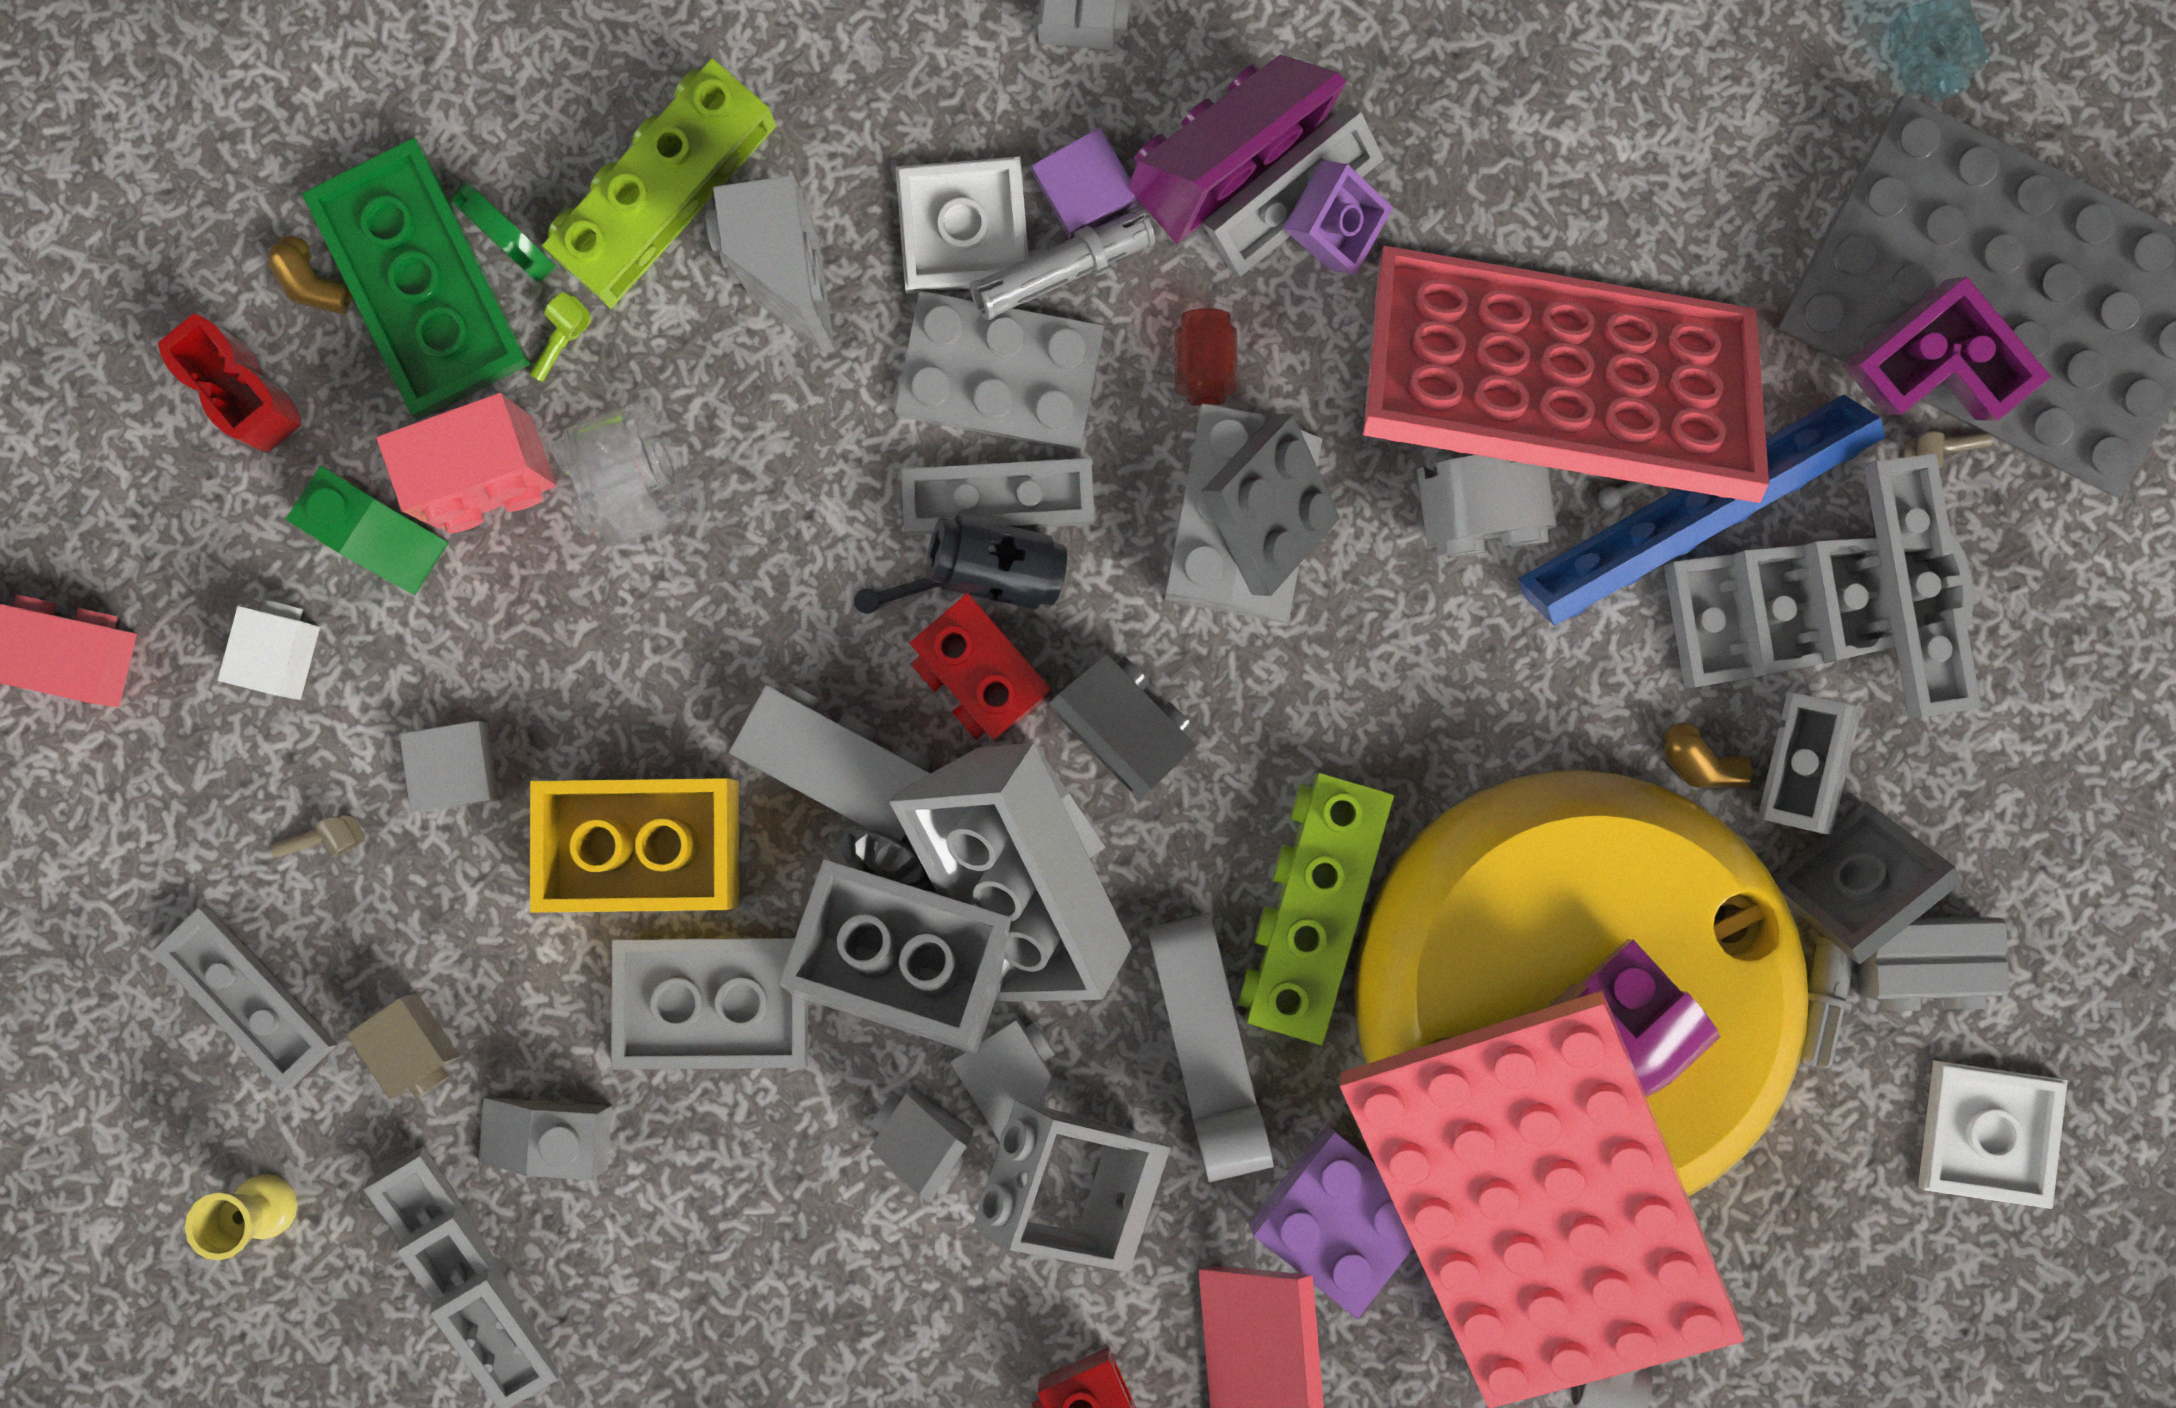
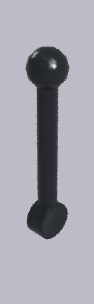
M923 578L876 593L871 589H862L855 595L854 605L859 612L871 614L878 609L880 604L940 587V583Z

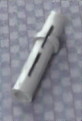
M1136 208L1130 213L1094 229L1090 226H1084L1075 230L1073 233L1075 237L1011 265L993 275L971 282L970 292L975 306L978 310L985 307L981 311V316L988 321L993 319L994 316L1061 287L1087 274L1092 277L1104 274L1108 271L1106 266L1144 248L1154 246L1155 234L1151 222L1148 218L1139 222L1140 219L1144 218L1145 213L1142 209Z

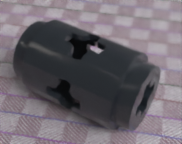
M956 515L953 520L942 517L934 528L929 544L926 577L929 581L940 583L942 590L961 594L968 593L970 596L1036 610L1040 605L1053 606L1057 601L1066 574L1067 548L1063 544L1054 543L1052 536L962 515Z

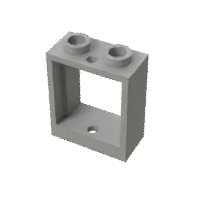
M1015 1100L1008 1123L1001 1134L1000 1146L986 1188L980 1196L978 1212L972 1228L1011 1251L1130 1272L1171 1147L1125 1126ZM1057 1134L1106 1145L1077 1231L1028 1222ZM1126 1196V1197H1127L1126 1205L1123 1207V1200H1124V1197Z

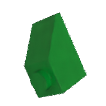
M321 465L285 519L342 556L412 595L417 594L449 544L443 538L352 481Z

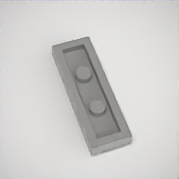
M1347 104L1202 222L1223 261L1232 272L1241 277L1291 236L1283 227L1321 160L1348 164L1361 177H1364L1384 160L1361 111Z
M1091 458L901 469L904 532L906 535L933 534L940 518L953 520L956 515L1020 529L1095 525Z
M198 907L151 952L281 1092L292 1089L338 1045L209 907Z

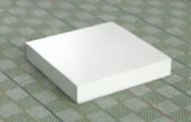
M1020 156L896 167L904 280L907 294L919 293V291L935 292L970 289L971 282L993 275L1029 258Z
M1933 1060L1918 1188L1932 1192L2053 1209L2068 1080Z

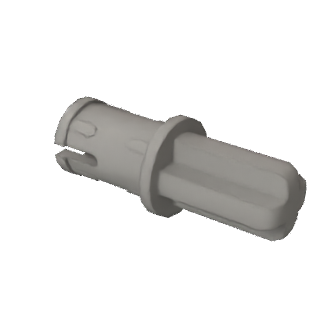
M1817 937V947L1808 984L1809 1002L1806 1036L1799 1063L1826 1069L1830 1068L1833 1063L1844 1011H1851L1852 1004L1846 1002L1855 961L1828 938Z

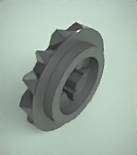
M845 831L840 836L832 853L838 863L850 868L928 891L932 885L916 852L900 840L879 831Z

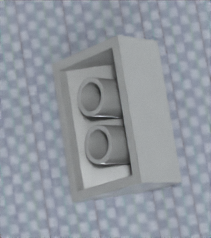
M789 175L713 187L716 209L706 211L709 241L712 250L719 251L723 267L730 268L734 284L742 283L752 301L822 352L834 351L835 344L818 229L794 176Z
M1202 403L1164 601L1286 624L1289 623L1299 565L1272 596L1252 595L1201 491L1271 417ZM1301 430L1313 459L1318 466L1322 438Z
M823 859L779 985L796 997L978 1054L999 989L1011 918Z

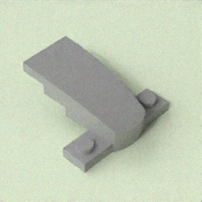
M1937 453L1881 460L1864 466L1877 538L1815 541L1800 546L1744 550L1732 555L1674 561L1664 565L1684 689L1756 678L1896 647L1908 719L1982 708L1967 628L1971 625L1974 606L1973 578L1966 555L1956 536L1950 532Z

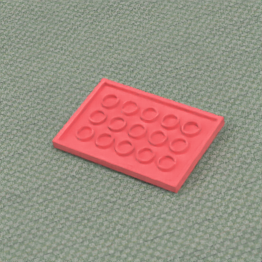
M1383 246L1378 267L1363 436L1761 503L1769 486L1757 311L1756 308Z
M1603 991L1341 1072L1340 1088L1488 1408H1495L1745 1342L1739 1317Z

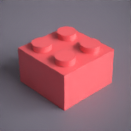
M501 392L376 437L401 511L438 529L445 527L447 533H458L472 529L484 522L482 513L504 505L508 512L519 511L537 505L543 501L542 491L557 486L533 417Z

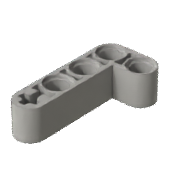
M1209 912L1147 927L1208 1182L1274 1167L1263 1118L1256 1104Z

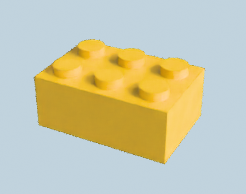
M724 778L530 781V913L693 911L740 908L738 780Z

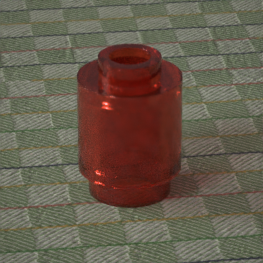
M1214 308L1193 309L1182 313L1181 326L1174 331L1175 392L1187 396L1188 404L1201 407L1202 403L1214 406L1222 405L1225 403V396L1231 395L1238 390L1237 328L1231 325V314Z

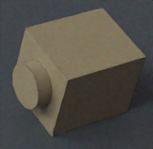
M418 993L399 997L346 1034L388 1099L406 1094L411 1091L415 1099L426 1095L450 1078L444 1067L460 1057Z

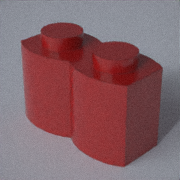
M193 313L158 342L159 351L166 367L181 383L199 392L200 402L206 415L226 435L262 452L269 453L302 426L296 405L282 388L262 377L259 363L250 348L242 340L211 321Z

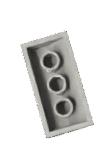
M1034 742L976 748L893 795L889 803L937 894L1011 918L1000 984L995 1002L1104 999L1132 946Z

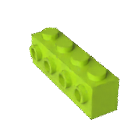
M713 58L701 70L698 68L693 69L684 76L675 90V99L660 116L652 115L638 127L633 136L631 148L617 163L611 161L597 172L590 184L591 192L575 209L568 208L555 218L548 230L549 238L542 244V247L557 263L610 309L615 306L714 196L713 187L724 185L777 126L769 107Z
M1321 773L1313 775L1311 786L1303 783L1299 784L1290 813V820L1300 822L1294 845L1291 847L1282 844L1272 876L1273 882L1282 884L1275 909L1264 906L1255 934L1254 943L1264 946L1258 970L1246 968L1238 992L1236 1005L1246 1008L1243 1019L1247 1024L1323 1046L1394 798L1393 794Z

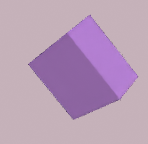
M1100 127L1032 165L1033 177L1069 239L1075 237L1073 234L1075 230L1084 226H1090L1094 229L1139 203V200L1128 189L1131 181Z
M1321 160L1283 229L1325 267L1336 272L1356 275L1393 207L1348 164Z

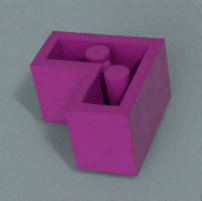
M1967 276L1944 280L1842 365L1882 414H1904L1936 386L1944 382L1975 420L1999 421L2052 378Z

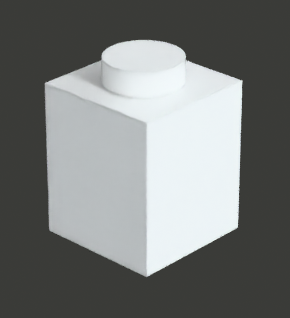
M264 600L261 612L237 606L217 681L301 700L320 627L301 622L303 609Z

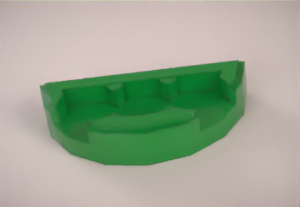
M466 181L451 196V203L536 282L538 280L542 282L556 267L519 229Z

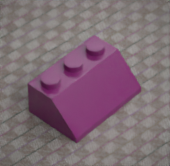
M1281 54L1261 69L1256 63L1251 64L1230 83L1227 88L1229 91L1227 95L1215 104L1210 98L1203 100L1182 120V129L1168 139L1161 133L1148 141L1134 157L1137 166L1128 189L1171 239L1178 244L1202 226L1204 220L1318 129L1325 121L1344 88L1346 80L1339 72Z

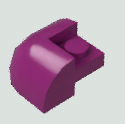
M1627 939L1579 984L1572 983L1546 1007L1548 1008L1603 991L1647 1098L1671 1084L1720 1038L1717 1028L1705 1011L1688 992L1681 991L1634 939Z

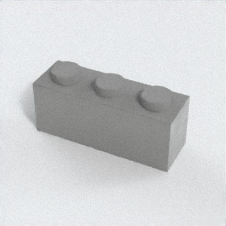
M787 682L782 693L766 685L729 754L862 826L888 834L906 843L908 837L889 801L896 792L931 774L927 771L933 760L900 742L894 753L872 742L877 730L843 712L838 723L816 712L821 699Z

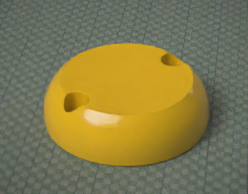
M1590 770L1546 771L1513 778L1479 791L1444 811L1421 830L1400 853L1378 886L1364 919L1355 958L1353 980L1354 1012L1362 1054L1366 1064L1544 1009L1572 983L1579 984L1627 939H1634L1681 991H1686L1691 995L1713 1022L1720 1035V1038L1671 1084L1647 1098L1689 1197L1716 1181L1740 1161L1766 1132L1785 1101L1798 1069L1807 1027L1809 1002L1807 972L1799 933L1786 900L1765 865L1745 841L1718 817L1688 798L1651 782L1610 772ZM1720 906L1736 908L1738 913L1714 924L1715 916Z

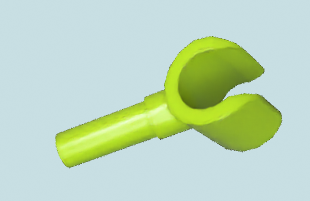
M564 292L553 298L544 310V315L557 329L548 338L549 341L529 375L541 382L545 380L561 350L566 347L569 341L576 339L585 331L591 321L590 313L575 296H569Z

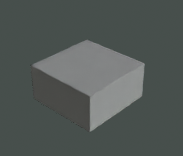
M473 721L399 734L411 813H425L499 800L487 722Z

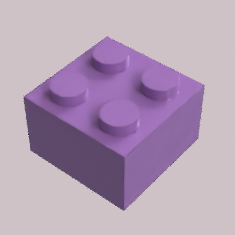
M1328 1123L1249 1222L1252 1234L1256 1239L1300 1274L1313 1275V1284L1357 1320L1413 1249V1244L1374 1160Z

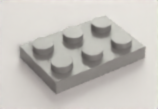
M919 291L895 409L896 417L1081 452L1104 334L1103 325L1013 308L986 321L981 316V311L985 307L978 310L974 301Z
M795 937L612 940L611 1070L806 1068L808 1066V1000L792 995L779 985Z

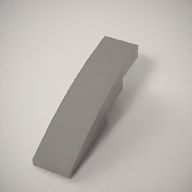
M424 1146L367 1179L363 1190L400 1240L396 1252L433 1302L429 1313L497 1408H512L557 1381L559 1373L470 1215Z

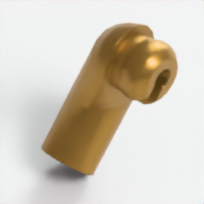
M287 235L269 249L268 267L292 302L342 315L348 313L352 295L346 283L316 276L308 263L312 257L310 251H308L310 246L305 240L297 236Z
M1688 722L1673 724L1665 732L1664 739L1666 745L1664 746V754L1666 760L1686 784L1696 788L1750 786L1752 781V765L1748 756H1715L1704 740L1700 738L1699 729Z

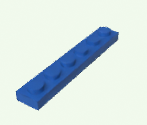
M1843 394L1766 438L1769 486L1761 503L1675 489L1518 578L1522 592L1526 599L1554 626L1567 618L1577 616L1588 606L1622 587L1637 582L1643 575L1676 556L1690 552L1699 543L1733 524L1746 520L1752 513L1780 497L1801 489L1807 482L1838 464L1854 459L1861 451L1886 438L1881 417Z

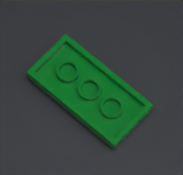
M415 137L301 193L412 417L420 420L531 365L422 144Z

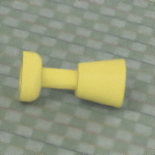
M261 1174L246 1180L237 1188L235 1193L217 1192L205 1195L193 1204L186 1216L184 1229L187 1241L197 1254L206 1259L220 1261L232 1258L243 1250L252 1238L268 1239L276 1237L289 1228L296 1217L298 1204L295 1192L289 1183L279 1176Z

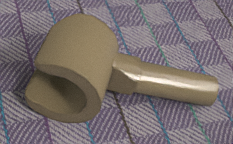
M1927 432L1919 437H1912L1906 440L1904 457L1937 453L1939 470L1941 471L1943 470L1944 453L1990 447L1993 444V436L1986 432L1960 436H1945L1940 432Z
M342 815L325 818L317 823L314 829L273 842L270 848L273 856L278 858L318 846L324 842L330 855L338 857L365 842L366 837L353 816Z

